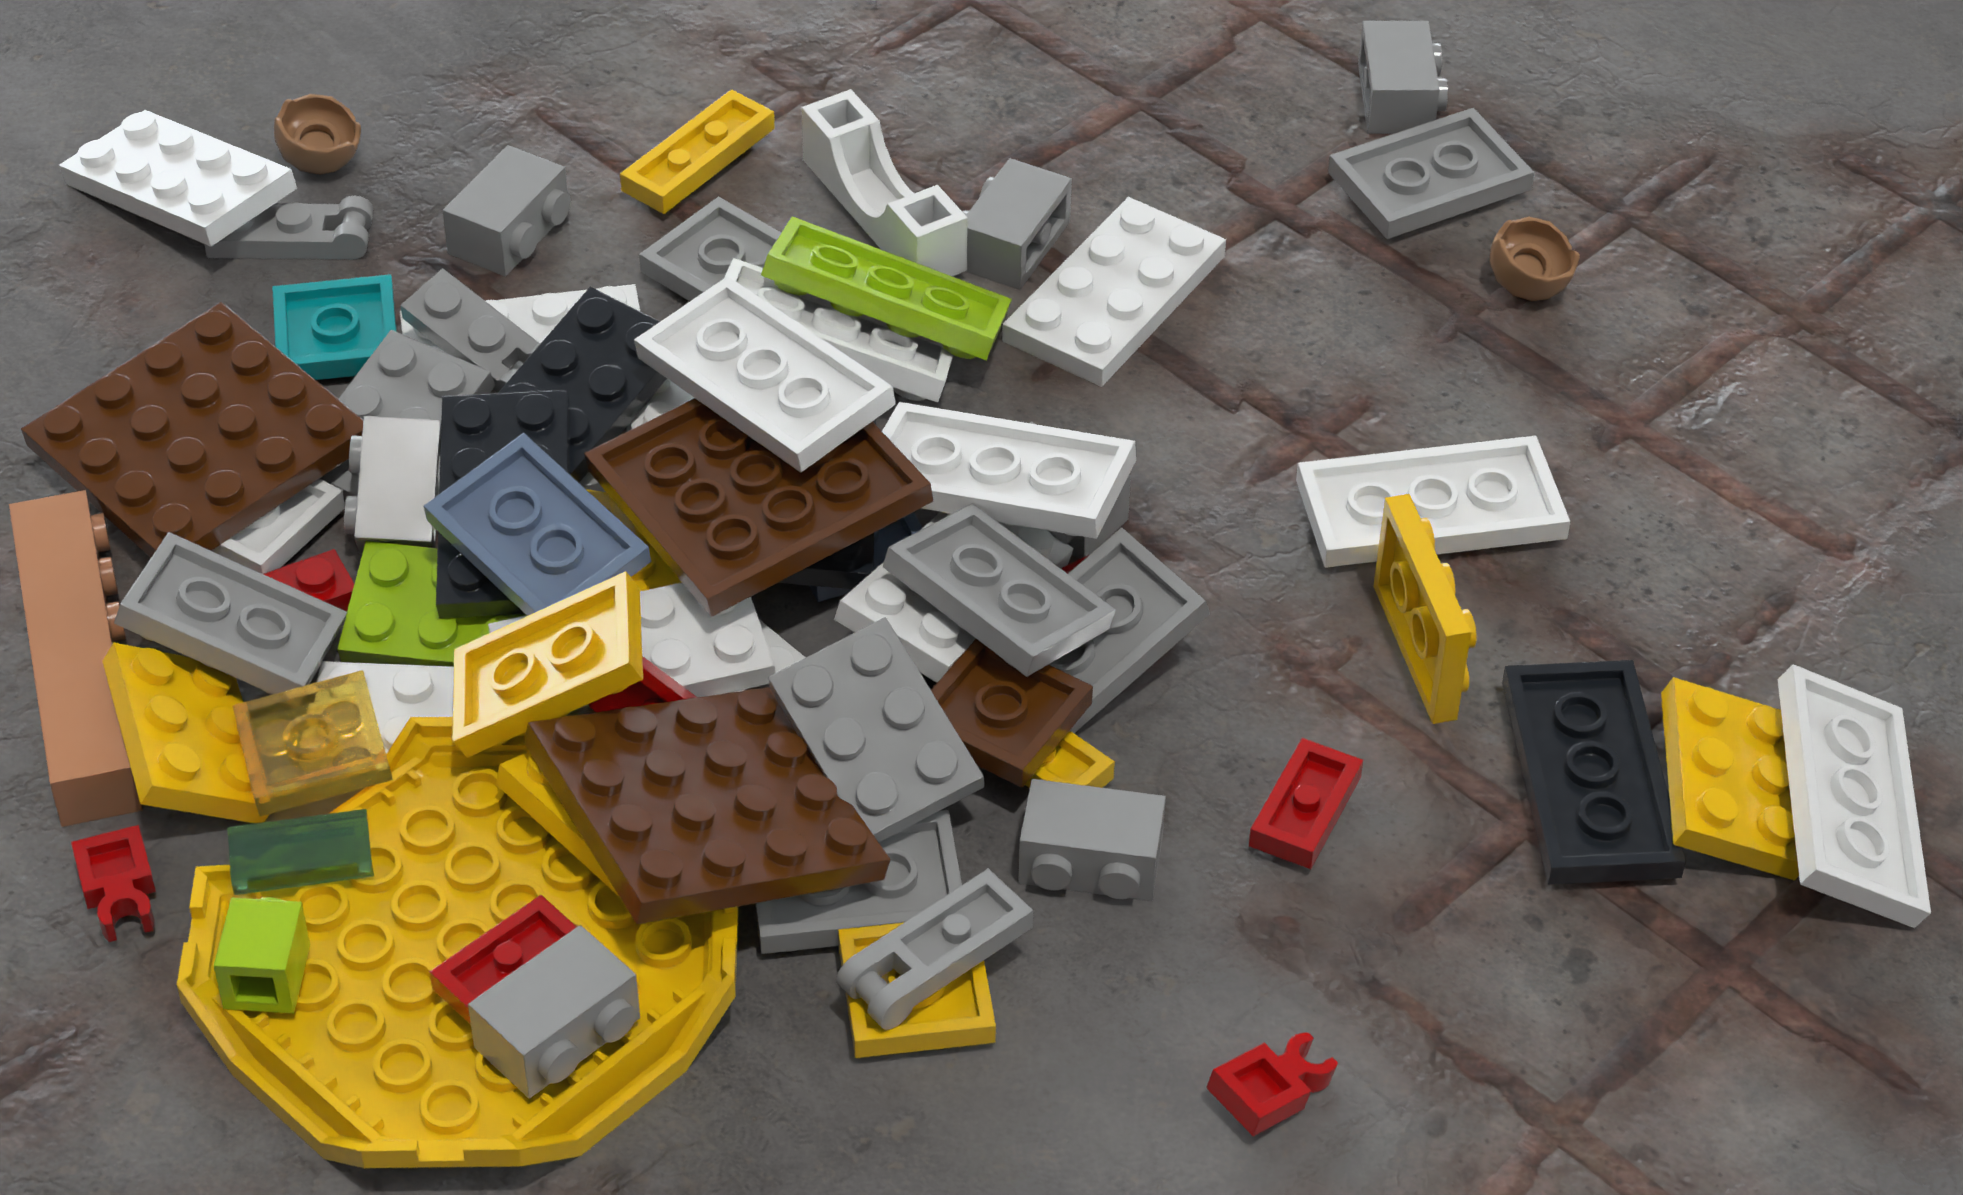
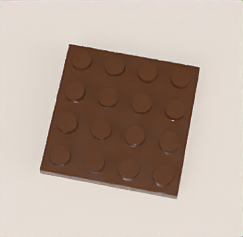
M220 302L21 428L26 445L76 491L86 490L88 501L97 510L104 513L107 519L149 557H152L168 532L212 551L348 460L351 436H362L364 420L224 303Z
M696 398L584 453L588 471L711 617L934 502L931 483L873 421L802 472L792 467Z
M770 687L528 722L524 740L526 748L636 924L885 880L891 859L854 806L839 798L836 785L824 776L807 751L805 741L797 735Z

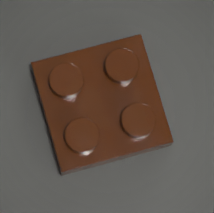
M978 639L972 642L931 689L976 765L1020 787L1027 783L1092 704L1093 697L1092 685L1050 665H1046L1026 677Z

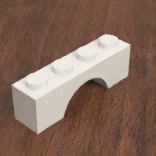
M851 89L801 107L803 161L881 250L950 276L967 271V216L938 185L917 193H913L907 187L896 171L888 154L879 119Z

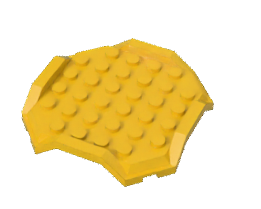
M410 717L363 790L259 863L196 866L189 905L192 918L188 942H183L177 989L182 1005L233 1077L323 1159L361 1168L527 1166L583 1155L688 1070L736 997L738 906L636 924L615 892L496 785L499 764L528 752L524 744L526 732L513 737L502 745L493 746L466 758L452 742L453 717ZM542 895L577 927L579 925L584 927L636 974L640 1019L634 1022L631 1029L622 1038L615 1042L605 1043L579 1062L575 1070L567 1078L558 1083H550L529 1099L474 1048L471 1025L432 989L429 971L536 897ZM273 897L284 901L302 902L310 949L295 1012L278 1013L223 1009L214 970V962L231 898L261 899Z

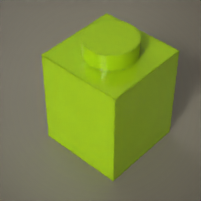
M273 897L261 899L231 898L214 962V970L223 1009L278 1013L295 1012L310 949L302 902L284 901Z

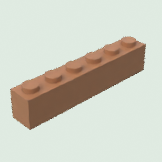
M86 490L9 504L49 780L61 826L65 827L143 811L102 662L113 642L126 639L125 628L114 624L120 606L119 601L107 602V596L119 593L112 558L100 559L99 552L111 550L104 513L91 515Z

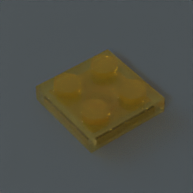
M363 670L232 705L250 784L260 817L393 780Z

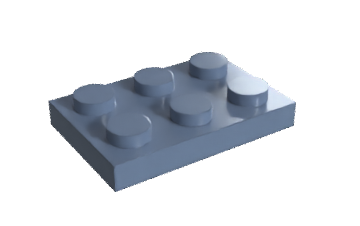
M522 433L423 506L427 521L527 616L625 571L632 577L651 562L649 547L525 433Z

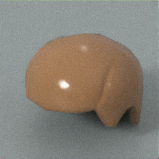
M308 94L294 100L286 99L279 114L275 117L274 140L283 159L303 172L318 175L336 172L353 158L360 142V123L356 122L354 115L348 107L332 96Z
M1525 217L1513 221L1507 220L1493 240L1489 261L1495 280L1509 293L1529 301L1547 300L1559 294L1571 282L1580 255L1572 250L1567 236L1550 221Z

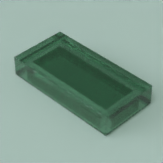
M366 809L228 827L230 874L234 895L374 876Z

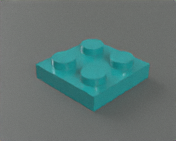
M391 274L272 286L275 347L315 380L356 376L389 331L394 330L397 332Z

